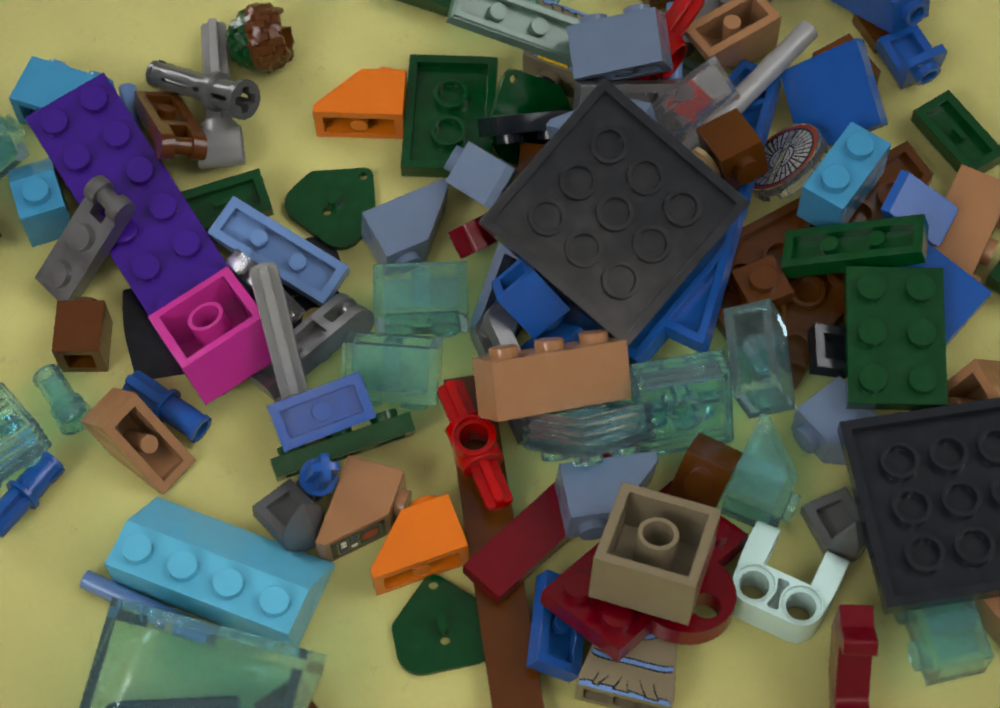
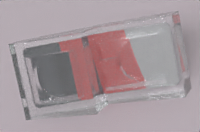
M714 56L675 83V85L652 103L657 123L682 143L689 137L697 134L696 128L703 125L702 121L738 100L741 96L717 57Z

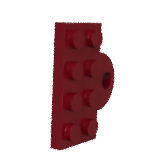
M673 481L669 482L659 492L675 496L668 492ZM720 516L713 553L695 607L707 606L713 609L717 615L712 618H702L693 612L689 626L589 597L593 558L598 544L542 590L540 603L617 663L650 633L662 640L675 644H702L721 635L732 620L737 598L736 588L731 576L723 567L743 550L748 534L723 516Z

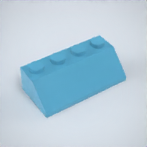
M160 497L153 499L126 521L105 562V566L114 582L160 603L293 654L296 653L335 568L333 562L303 551H288L277 541Z

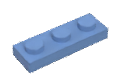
M235 196L230 199L207 232L211 240L250 264L252 263L241 252L257 265L263 262H274L279 268L281 281L284 285L320 307L335 295L350 273L348 265Z

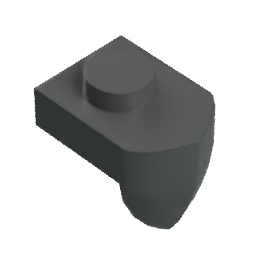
M291 478L252 506L253 516L286 550L299 552L316 547L315 542L324 521V512Z
M847 487L802 505L800 513L824 556L829 551L850 562H855L863 554L867 545L862 530V523L860 522L856 503Z

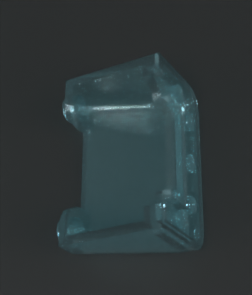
M112 596L79 708H309L323 674L328 655Z

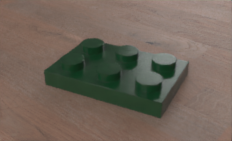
M410 54L400 166L401 176L448 178L450 172L443 169L456 145L465 148L468 141L493 154L491 138H479L477 119L489 118L497 91L498 57Z
M846 266L844 271L846 409L920 410L948 405L943 268Z

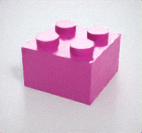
M228 266L148 316L151 324L205 405L226 394L229 390L271 364L257 304Z

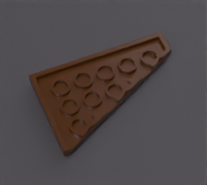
M908 141L889 151L883 175L847 223L884 219L880 209L901 170L910 172L928 186L931 184L932 171ZM800 197L742 228L731 271L770 255H774L781 267L785 230L816 227L796 216ZM844 272L787 278L794 290L793 301L751 318L731 284L729 275L716 327L776 410L785 406L809 369L807 331L814 323L837 326L844 316Z

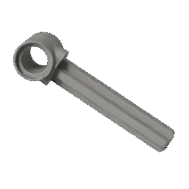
M216 18L208 19V23L201 26L203 74L219 71L230 76L228 43L225 37L227 26L224 22H218ZM205 108V121L200 127L206 134L208 148L206 159L198 161L200 170L245 165V148L241 125L232 120V116L228 111L214 112Z
M263 262L250 268L249 275L280 394L275 399V403L310 389L307 387L279 268L274 262Z

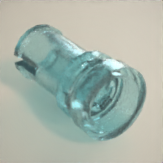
M49 364L39 369L33 376L32 381L51 407L50 413L53 419H55L56 426L63 435H74L86 429L80 420L92 408L84 401L81 394L75 393L62 373L60 366Z

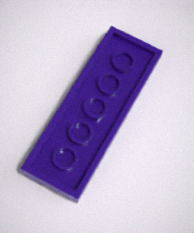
M104 72L25 117L31 130L78 205L81 204L85 197L84 188L86 184L97 175H104L113 183L115 187L114 192L117 195L123 194L135 204L136 208L133 216L109 254L148 316L228 266L160 159L157 158L155 151ZM105 208L101 212L104 217H106Z

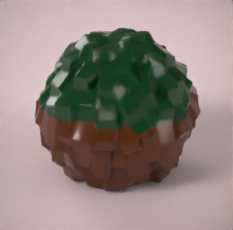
M253 3L238 12L236 19L231 21L228 30L225 32L233 61L238 62L241 67L244 66L251 71L270 74L272 71L283 68L286 63L293 59L294 50L292 49L295 42L291 27L281 25L280 14L284 12L283 8L274 7L271 3Z

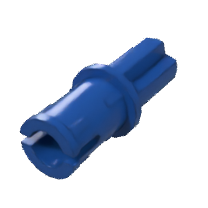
M138 370L132 375L129 374L126 378V383L122 390L136 393L161 422H166L187 436L193 443L201 440L209 430L212 419L181 399V393L177 389L168 390L144 372Z
M41 451L31 465L15 481L9 480L6 484L8 491L0 499V538L9 532L29 508L36 510L40 505L38 500L42 497L43 493L65 472L62 463L50 453Z
M321 453L316 458L309 459L299 471V478L296 484L311 500L315 497V501H319L335 489L338 483V473L340 472L339 461L331 462L329 453Z

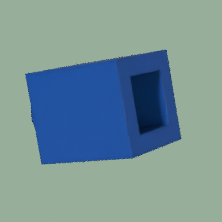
M520 259L491 282L497 301L533 339L537 338L544 331L549 332L555 329L571 309L568 301L534 268L527 266Z

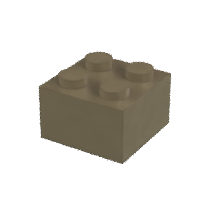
M622 482L593 558L588 596L689 626L713 553L722 510Z

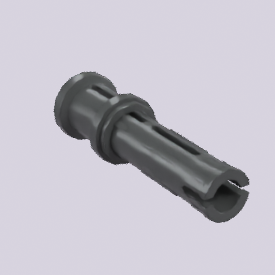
M157 60L152 61L146 69V81L151 87L161 88L200 100L203 106L210 111L220 112L225 110L233 118L246 120L253 116L259 107L260 90L252 80L239 79L235 81L227 73L219 71L203 74L166 63L163 60H159V62ZM242 93H245L248 97L246 98L240 95H242Z

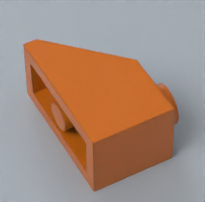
M379 67L376 69L361 68L313 104L312 112L317 137L403 139L407 94L406 70H396L390 67Z
M449 494L439 497L435 495L422 496L411 502L409 507L401 509L370 569L377 596L424 580L429 575H438L461 567L469 560L468 543Z

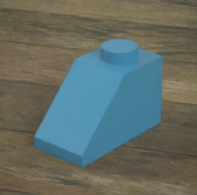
M50 158L8 170L9 185L18 215L31 246L35 247L59 239L71 220V215L56 168Z

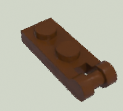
M135 91L133 108L155 143L158 159L173 160L175 155L188 156L189 160L204 161L206 159L208 148L206 134L179 94Z

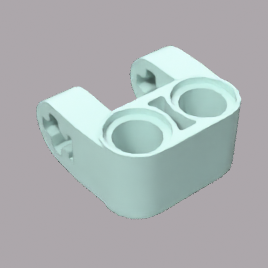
M758 520L742 550L732 580L735 584L737 595L733 615L785 641L795 644L804 643L814 636L828 613L850 561L827 551L812 584L809 585L767 566L781 530ZM744 586H754L760 589L764 596L759 599L748 598L740 589ZM795 606L801 607L809 613L811 618L802 621L794 619L789 615L787 609Z

